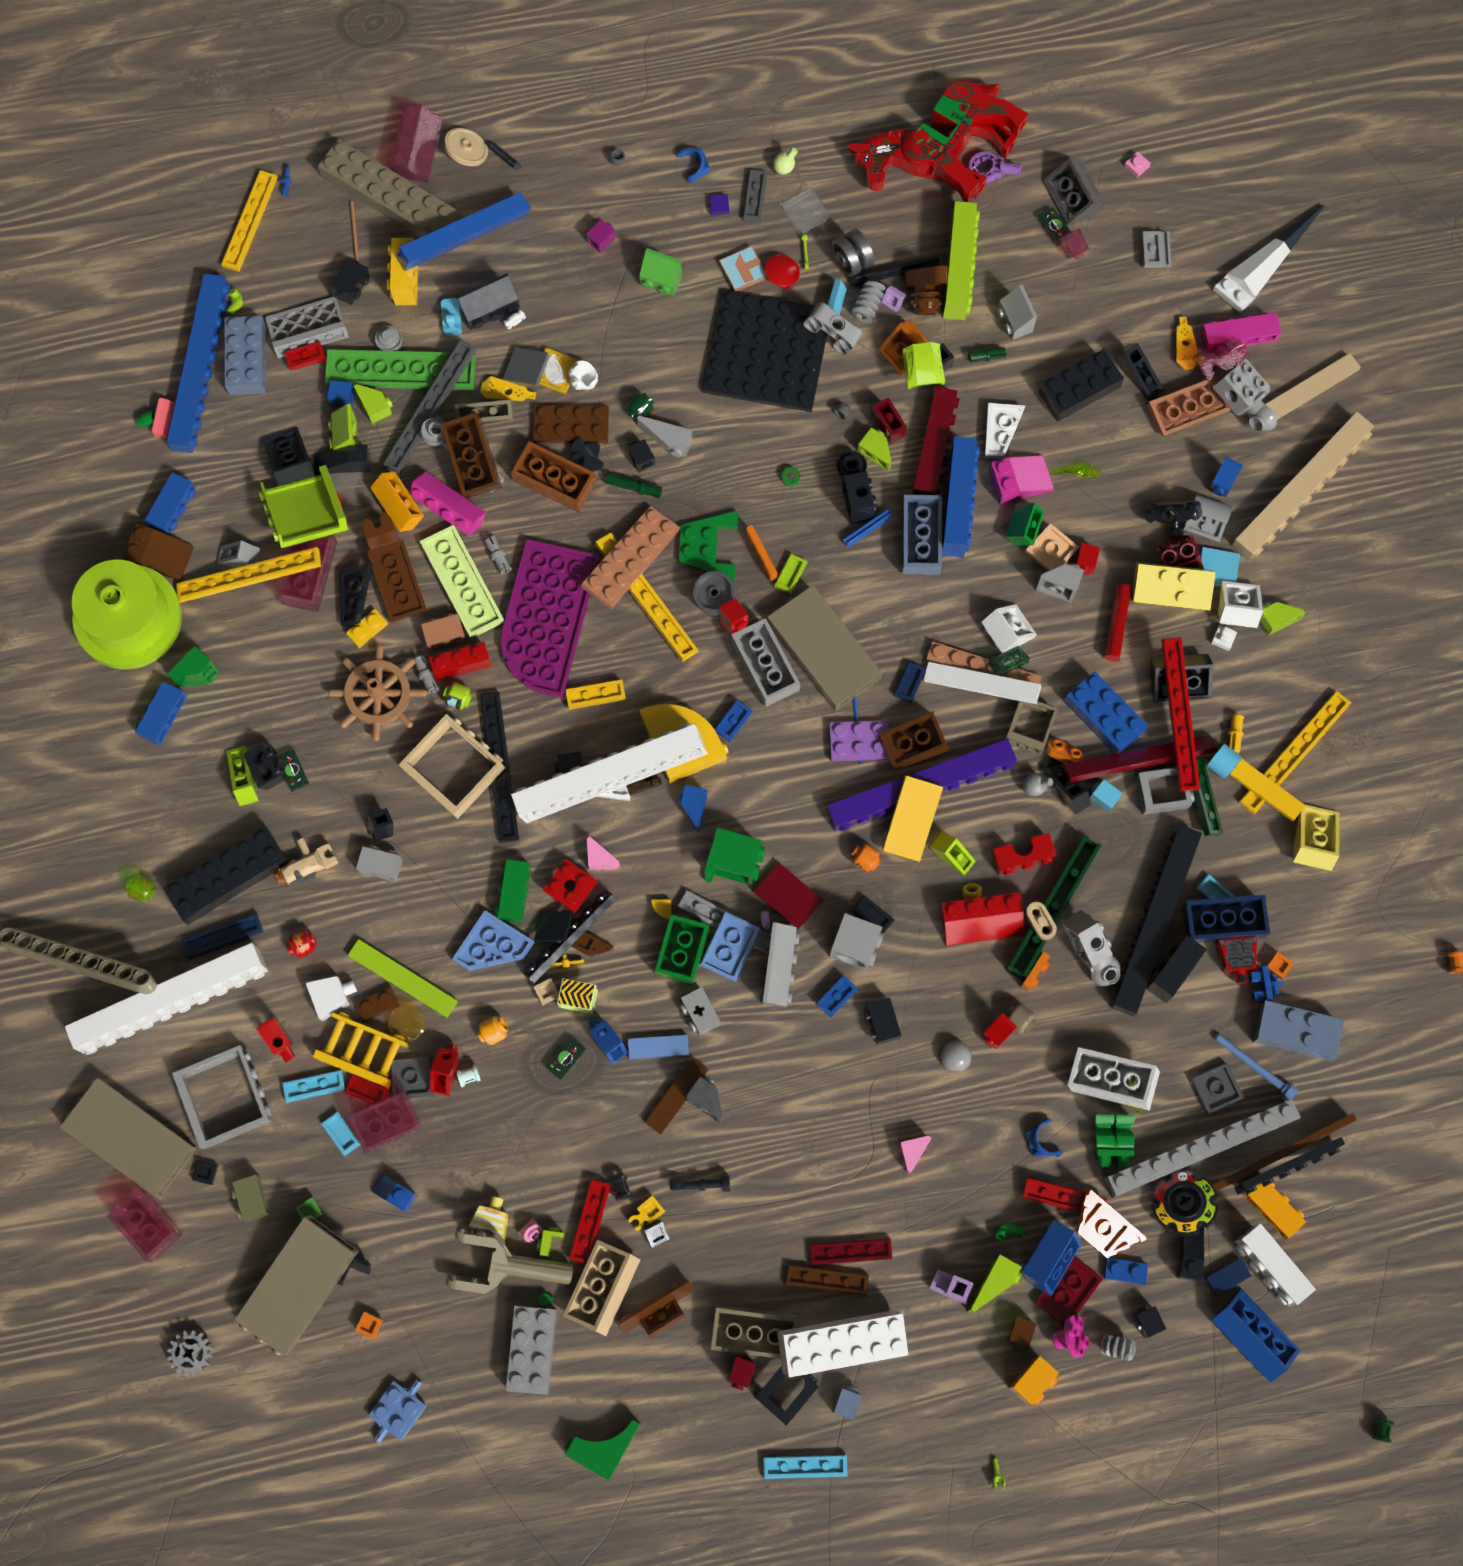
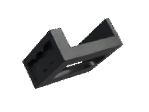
M781 1366L755 1398L787 1426L819 1386L816 1385L818 1380L811 1374L801 1375L805 1382L804 1388L785 1412H783L768 1399L786 1377L782 1372Z

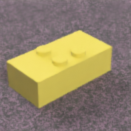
M1136 562L1131 600L1138 603L1210 610L1216 572L1207 569Z

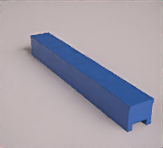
M520 192L399 247L401 252L397 253L396 256L404 267V271H407L527 216L531 206Z

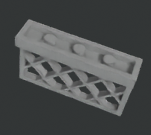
M334 297L265 317L278 358L285 357V351L320 341L321 345H325L349 337L337 298ZM335 304L332 311L325 309L327 305ZM309 310H317L314 317L307 315ZM321 313L329 315L325 321L318 319ZM293 315L300 316L296 322L289 320L290 317ZM333 317L340 320L338 323L329 324ZM304 318L310 320L307 327L300 324ZM276 320L282 321L279 327L273 326L271 322ZM286 323L293 326L289 332L282 330ZM315 323L322 325L318 329H311ZM297 328L304 330L303 333L294 335ZM279 333L286 335L284 339L276 341Z

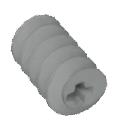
M866 281L855 302V307L852 309L854 317L863 323L873 322L872 318L875 317L874 311L878 310L877 305L881 304L880 299L884 297L883 293L886 292V287L875 281Z

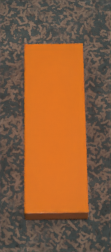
M753 525L746 527V536L769 581L777 580V571Z

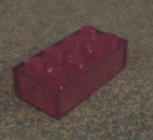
M334 534L291 546L289 554L318 547L320 550L321 567L283 576L277 596L281 605L319 612L337 546Z

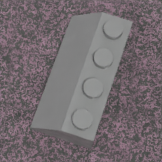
M773 922L763 1005L787 1008V1003L791 1004L792 992L789 991V984H794L795 972H791L792 964H796L797 960L794 944H799L800 933L796 932L797 927Z

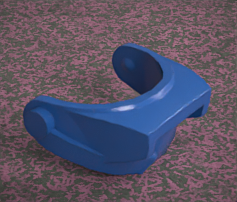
M685 148L678 151L677 156L679 158L691 156L700 163L697 172L687 178L688 182L693 183L696 179L703 177L710 171L703 149Z
M1049 1118L1043 1119L1041 1124L1025 1133L1034 1157H1058L1063 1153L1062 1150L1048 1152L1038 1142V1130L1042 1125L1052 1122Z

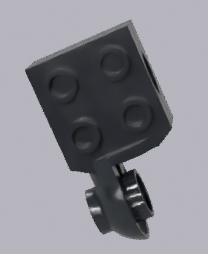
M846 451L838 457L836 468L841 477L842 491L850 524H855L873 518V513H876L875 506H877L876 496L872 495L871 492L873 484L871 477L866 472L867 461L865 457L856 451ZM854 465L856 468L849 469L847 466Z

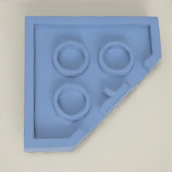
M484 910L452 958V961L466 970L472 971L522 960L535 942Z

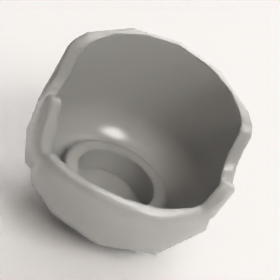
M951 1041L942 1047L940 1058L946 1069L962 1072L970 1066L972 1054L971 1050L964 1043Z

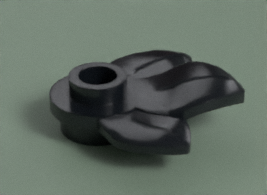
M581 438L573 442L571 446L572 455L569 461L575 463V460L579 459L581 460L580 466L592 472L603 467L604 463L597 458L600 452V444L590 443L585 445Z

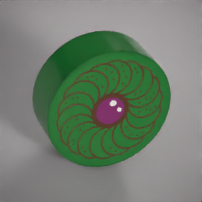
M794 467L784 469L782 472V482L788 487L796 486L800 482L799 470Z

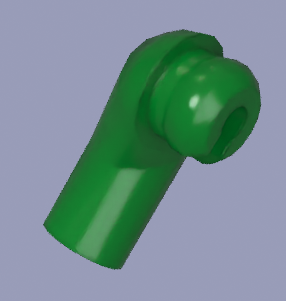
M1006 1222L998 1226L994 1234L996 1239L1000 1241L1011 1234L1022 1238L1025 1229Z

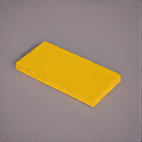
M909 776L904 777L882 848L883 851L920 862L943 787Z

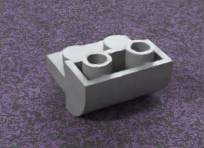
M1196 494L1194 500L1201 503L1202 516L1196 521L1193 519L1186 521L1183 530L1220 542L1229 520L1232 506Z

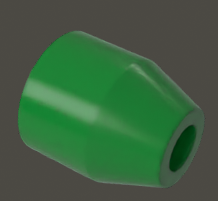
M149 411L136 418L138 426L147 428L153 426L155 413Z

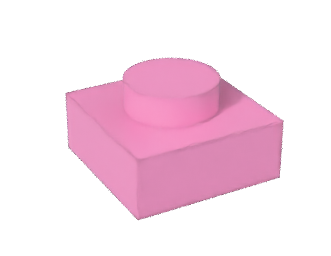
M1137 151L1125 162L1124 167L1138 178L1150 167L1151 163Z

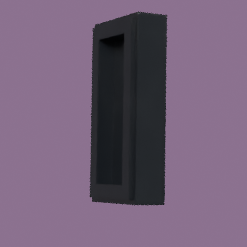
M865 895L852 909V912L860 919L881 926V933H885L895 921Z

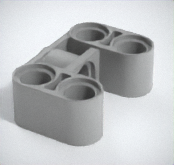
M819 302L812 309L803 323L805 328L813 333H817L821 329L836 340L833 347L844 355L854 348L862 336V331L858 327L852 325L822 302ZM832 323H836L839 329H835Z

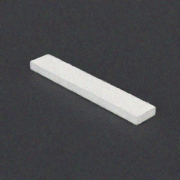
M928 662L924 676V682L1037 704L1041 690V684Z

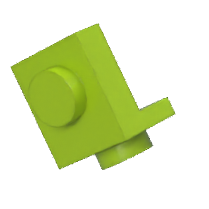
M549 1227L548 1231L543 1230L542 1239H538L537 1251H540V1256H550L552 1237L564 1238L565 1236L564 1233L560 1232L561 1229Z

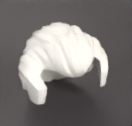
M581 360L571 366L568 373L573 388L576 390H590L595 387L598 381V373L589 362Z

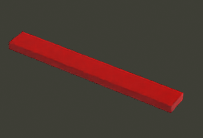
M1182 637L1165 638L1161 640L1179 792L1200 790Z

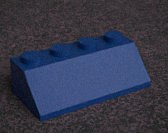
M1240 1289L1212 1319L1216 1327L1230 1339L1231 1343L1245 1355L1246 1359L1270 1383L1288 1370L1301 1351L1243 1289Z

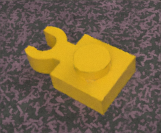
M652 1195L637 1208L640 1214L631 1216L628 1222L631 1223L633 1220H638L639 1226L635 1230L639 1231L642 1229L645 1221L652 1224L666 1211Z

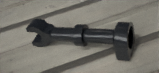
M723 1175L721 1180H705V1178H702L699 1181L670 1182L671 1191L687 1189L705 1191L707 1188H721L723 1192H730L729 1175Z

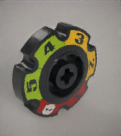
M1192 1171L1173 1172L1170 1174L1171 1179L1169 1181L1161 1179L1154 1189L1152 1202L1157 1204V1207L1153 1208L1154 1216L1160 1226L1166 1231L1170 1228L1175 1229L1176 1236H1197L1200 1234V1227L1209 1229L1217 1217L1218 1205L1213 1204V1201L1217 1199V1193L1213 1185L1205 1177L1196 1179L1195 1173ZM1181 1202L1189 1203V1206L1186 1207Z

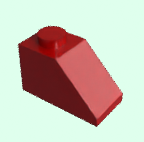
M736 598L719 607L720 627L723 630L733 633L744 629L748 625V614Z
M1002 1013L983 1033V1041L988 1047H994L997 1050L1015 1031L1017 1026Z

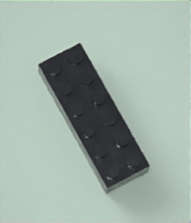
M265 826L163 889L182 921L189 925L288 864L289 861L271 831Z

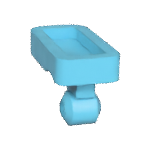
M443 299L441 301V313L444 334L446 336L459 335L462 333V323L458 299Z

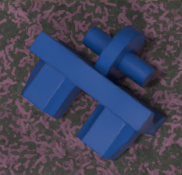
M1262 966L1260 969L1249 973L1250 983L1260 982L1261 989L1252 991L1253 1002H1264L1265 1000L1273 1002V995L1279 994L1278 987L1284 986L1283 981H1277L1276 974L1270 975L1268 966Z

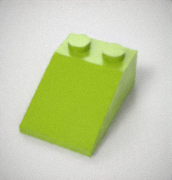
M1002 1255L996 1256L967 1312H975L1003 1291L1017 1284L1023 1274L1020 1272L1022 1267Z

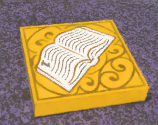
M545 348L544 352H547L550 357L539 385L566 395L571 384L568 373L569 369L580 360Z

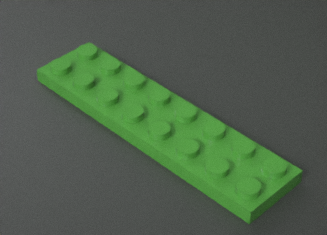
M327 349L325 385L329 387L330 381L352 382L353 387L358 384L368 388L429 389L452 352ZM476 354L473 355L452 390H474Z

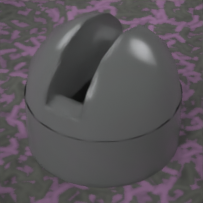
M619 149L613 150L610 156L611 163L615 166L623 164L625 153Z
M841 403L834 409V413L840 419L845 420L850 414V407L845 403Z

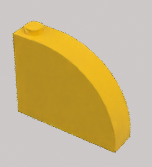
M673 704L653 705L639 710L640 717L650 738H660L663 733L678 731L681 726L686 724H695L702 736L708 754L665 770L664 772L669 783L727 760L726 754L729 752L725 742L721 743L711 724L695 711Z

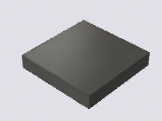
M515 347L503 380L522 386L538 388L550 355L547 352Z
M431 1056L393 1060L391 1064L393 1100L434 1097L433 1092H430Z
M1227 1062L1190 1078L1207 1115L1245 1099Z

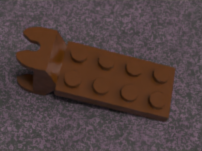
M381 513V525L378 524L374 527L373 522L365 518L363 521V531L370 548L367 554L370 563L373 564L372 569L390 622L394 623L425 613L427 609L403 539L399 540L390 516L386 513Z

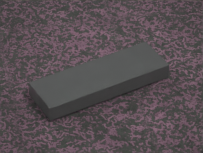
M749 170L743 221L761 223L768 171Z

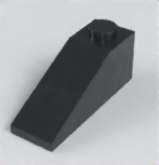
M1138 343L1127 344L1114 353L1123 371L1148 401H1151L1165 391Z
M348 445L314 456V474L320 475L319 467L324 465L327 466L329 474L371 472V454L368 445Z
M1051 758L1040 765L1047 778L1053 780V787L1063 802L1074 814L1091 806L1088 790L1080 781H1069L1063 770V762Z
M1204 1227L1199 1228L1200 1234L1197 1236L1181 1237L1178 1279L1190 1281L1203 1280Z

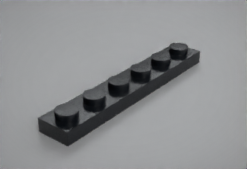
M607 890L601 892L596 897V901L591 906H587L577 920L570 923L571 928L568 931L567 940L554 942L549 948L544 949L540 954V958L536 962L529 964L523 975L535 983L617 900L613 893Z
M1342 1137L1250 1178L1234 1187L1238 1195L1244 1192L1246 1195L1257 1191V1186L1261 1184L1263 1187L1274 1183L1273 1179L1279 1177L1281 1180L1291 1175L1290 1171L1293 1169L1296 1172L1308 1167L1307 1163L1311 1161L1313 1164L1324 1160L1323 1156L1326 1154L1331 1157L1341 1152L1339 1148L1345 1145Z

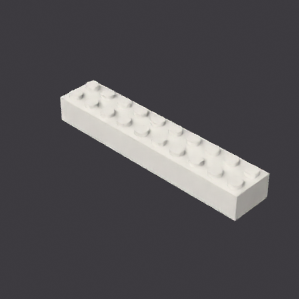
M686 724L681 726L678 731L663 733L660 738H649L644 741V744L639 746H628L625 748L626 751L610 753L605 759L592 760L589 762V765L584 767L576 766L570 770L571 772L566 774L558 773L553 775L550 780L535 782L532 787L519 788L516 790V793L511 794L518 816L526 823L707 755L702 736L695 724Z
M250 943L158 984L155 991L151 994L138 993L65 1026L73 1049L89 1055L98 1051L97 1048L103 1045L110 1046L121 1037L128 1038L134 1035L135 1031L141 1028L145 1030L152 1027L154 1022L159 1020L166 1021L172 1018L174 1013L186 1012L191 1009L190 1006L197 1003L198 1005L204 1004L212 996L224 995L232 987H242L246 984V981L252 978L253 980L262 978L265 975L264 973L268 972V968L260 950L253 943Z

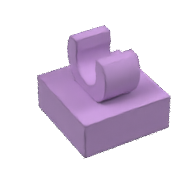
M890 285L881 303L897 312L906 295Z

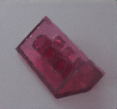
M405 102L390 162V169L407 180L428 183L443 121L440 115L423 105Z

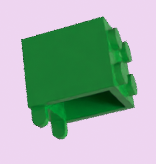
M717 828L706 864L705 881L711 883L713 877L718 876L752 886L753 881H757L759 877L760 866L758 863L763 862L765 855L763 840Z

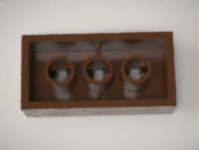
M473 413L442 423L441 427L462 496L468 499L502 488L481 416L478 413ZM467 434L470 437L468 438V441L465 442L463 438H465V435ZM471 452L475 454L473 459L468 458V456H471ZM477 470L481 472L479 477L474 476Z

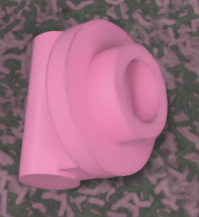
M532 1218L518 1233L526 1242H533L540 1237L542 1228Z

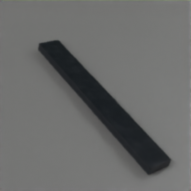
M500 692L480 694L486 742L489 747L488 751L492 755L496 753L503 759L502 764L505 767L492 782L500 843L520 841L516 809L511 796L513 794ZM489 762L491 770L494 767V765Z

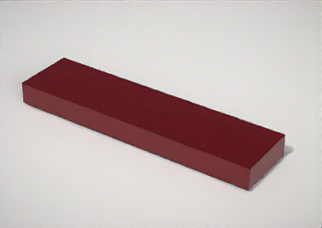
M891 1238L809 1244L811 1265L892 1260Z

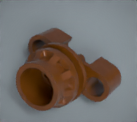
M933 266L905 271V289H914V293H911L910 297L914 298V300H911V305L914 308L915 315L939 314L942 299L938 297L942 296V292H938V286L948 284L947 266Z

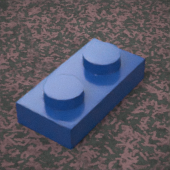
M737 700L716 727V733L731 743L752 715L753 710Z
M843 975L816 1005L832 1018L857 992L858 988Z
M1106 1258L1104 1279L1146 1285L1148 1264Z

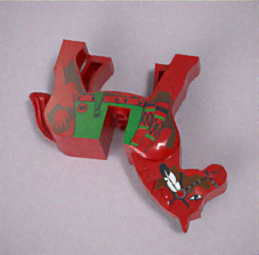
M958 81L946 89L935 106L931 127L923 123L915 130H895L882 133L865 140L861 144L850 143L848 145V152L856 156L855 164L863 169L866 185L872 191H880L884 187L885 174L888 167L892 165L907 171L913 176L946 182L948 186L960 194L963 202H969L971 198L976 199L987 181L986 176L966 168L958 159L967 147L971 136L989 141L997 149L1000 156L1006 159L1015 146L1018 134L1026 125L1029 113L1005 99L996 98L1001 90L999 84Z

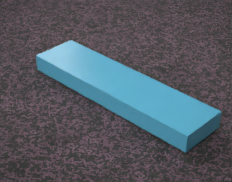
M847 1455L763 1457L764 1479L847 1476Z

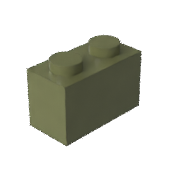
M255 1174L232 1182L234 1188H231L233 1199H237L239 1205L236 1208L239 1219L248 1223L270 1215L260 1176Z

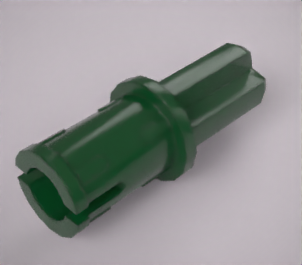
M986 347L981 350L969 351L970 363L977 361L989 362L991 359L1005 358L1007 356V351L1004 347L992 349Z

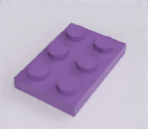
M888 721L830 722L831 761L889 760L879 735L888 730Z

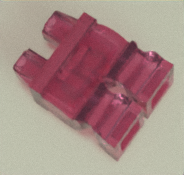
M1226 339L1222 341L1223 344L1216 345L1212 351L1209 348L1207 350H1199L1193 356L1199 372L1208 382L1214 376L1212 370L1214 365H1218L1223 370L1228 371L1235 365H1241V359L1250 355L1247 346L1240 339L1234 342Z

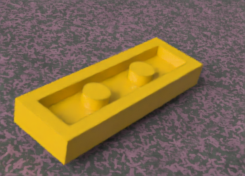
M623 680L566 689L569 710L626 700Z

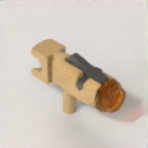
M304 838L297 840L303 854L301 855L302 858L292 860L274 873L280 887L314 880L318 871L324 868L327 870L337 865L338 860L336 857L326 858V855L332 852L330 844L323 845L317 848V851L311 853Z

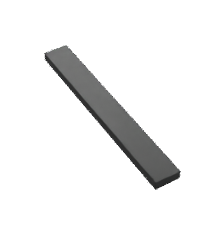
M461 339L459 340L382 465L400 475L422 439L420 430L424 421L436 417L477 351L475 347Z

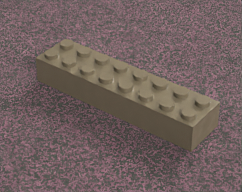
M340 139L337 140L318 165L322 178L420 237L460 220L458 210Z

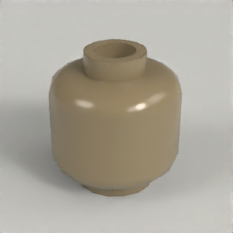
M1019 1004L1016 1007L1012 1005L1005 1014L1017 1026L1015 1031L1018 1034L1024 1032L1027 1034L1036 1023L1034 1020L1035 1014L1023 1004Z

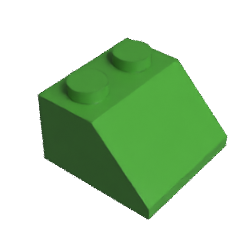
M647 248L639 275L640 284L647 289L653 288L664 295L674 296L682 279L681 260Z

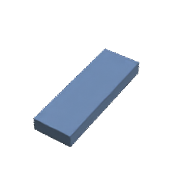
M688 1035L628 1039L629 1060L689 1056Z

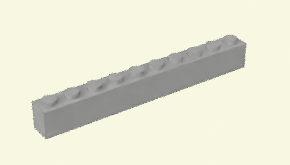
M1291 1099L1113 1174L1104 1180L1112 1198L1296 1121L1301 1117Z

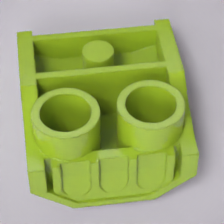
M926 342L912 344L903 348L902 354L908 389L923 385L945 384L940 344Z

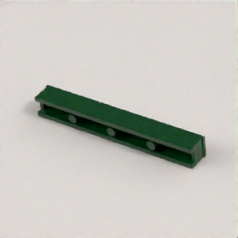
M1085 835L1044 904L1055 925L1102 846L1089 840ZM1033 927L1029 930L1006 970L1023 981L1047 941L1040 939ZM1042 928V931L1044 933H1049L1048 928Z

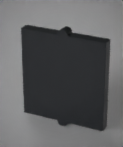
M572 911L541 912L538 925L535 926V943L566 941L568 931L571 928Z

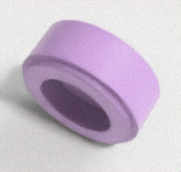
M761 911L762 930H771L768 911Z

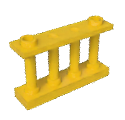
M332 1012L331 1017L338 1021L326 1048L322 1052L315 1050L313 1057L316 1060L389 1089L392 1081L387 1079L389 1076L387 1073L399 1046L408 1047V1044L404 1042L405 1038L394 1034L392 1037L352 1021L350 1016L343 1012H339V1014ZM348 1024L356 1029L344 1056L338 1059L333 1057V1050L344 1025ZM363 1031L374 1036L362 1064L359 1063L358 1066L351 1064V1057ZM382 1038L392 1042L380 1071H377L375 1074L369 1071V1065Z

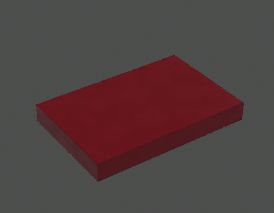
M780 863L774 867L753 891L756 896L789 924L797 927V930L803 926L824 901Z
M1074 1256L1052 1296L1041 1291L1033 1303L1064 1326L1068 1316H1077L1103 1278Z

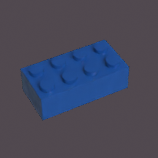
M1096 671L1075 687L1064 700V703L1114 754L1122 753L1148 728V725Z

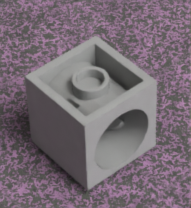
M845 913L831 949L830 958L867 971L868 966L873 967L878 952L874 951L875 947L880 948L884 933H881L882 927Z

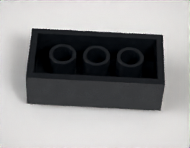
M1102 349L1041 382L1038 393L1058 422L1121 388L1124 377L1105 349Z

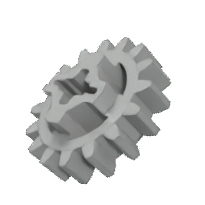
M192 1330L191 1335L188 1331H184L183 1337L177 1334V1341L170 1342L173 1348L167 1349V1352L172 1353V1356L168 1357L167 1360L173 1361L170 1367H177V1374L184 1371V1376H189L190 1372L192 1376H196L197 1370L204 1372L203 1366H210L207 1360L208 1358H213V1355L209 1354L213 1346L207 1345L210 1339L203 1340V1333L197 1336V1331ZM194 1339L198 1342L191 1345L187 1340ZM180 1347V1354L177 1356L178 1348ZM188 1349L194 1350V1352H192L193 1357H187V1355L189 1354ZM201 1351H203L202 1360H201V1358H200V1356H201ZM190 1362L194 1367L187 1368L183 1364Z

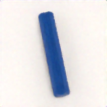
M884 509L843 538L844 544L850 547L891 519L890 511Z

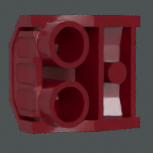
M1183 535L1165 541L1156 547L1162 565L1204 569L1193 535Z

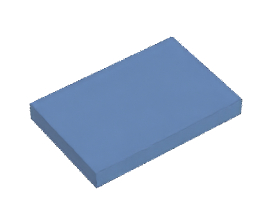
M725 911L700 965L736 982L761 928Z

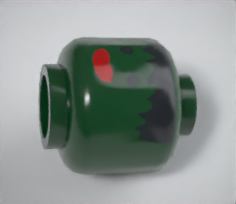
M636 393L627 402V408L629 409L627 413L634 420L638 418V415L648 417L654 410V402L645 393Z

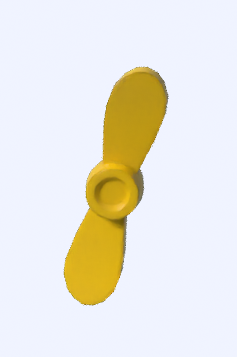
M562 955L563 960L559 963H554L549 969L560 966L568 968L570 964L584 963V959L569 961L566 955Z

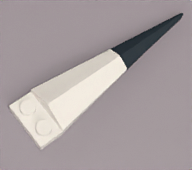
M1324 205L1318 207L1228 272L1215 285L1213 291L1239 313L1245 310L1319 215Z

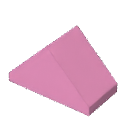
M590 836L587 838L589 870L614 869L620 866L619 861Z
M930 1136L900 1142L899 1145L906 1173L910 1174L931 1140Z

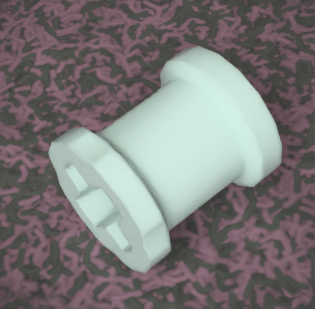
M476 1064L462 1071L456 1070L461 1087H465V1084L476 1080L481 1081Z

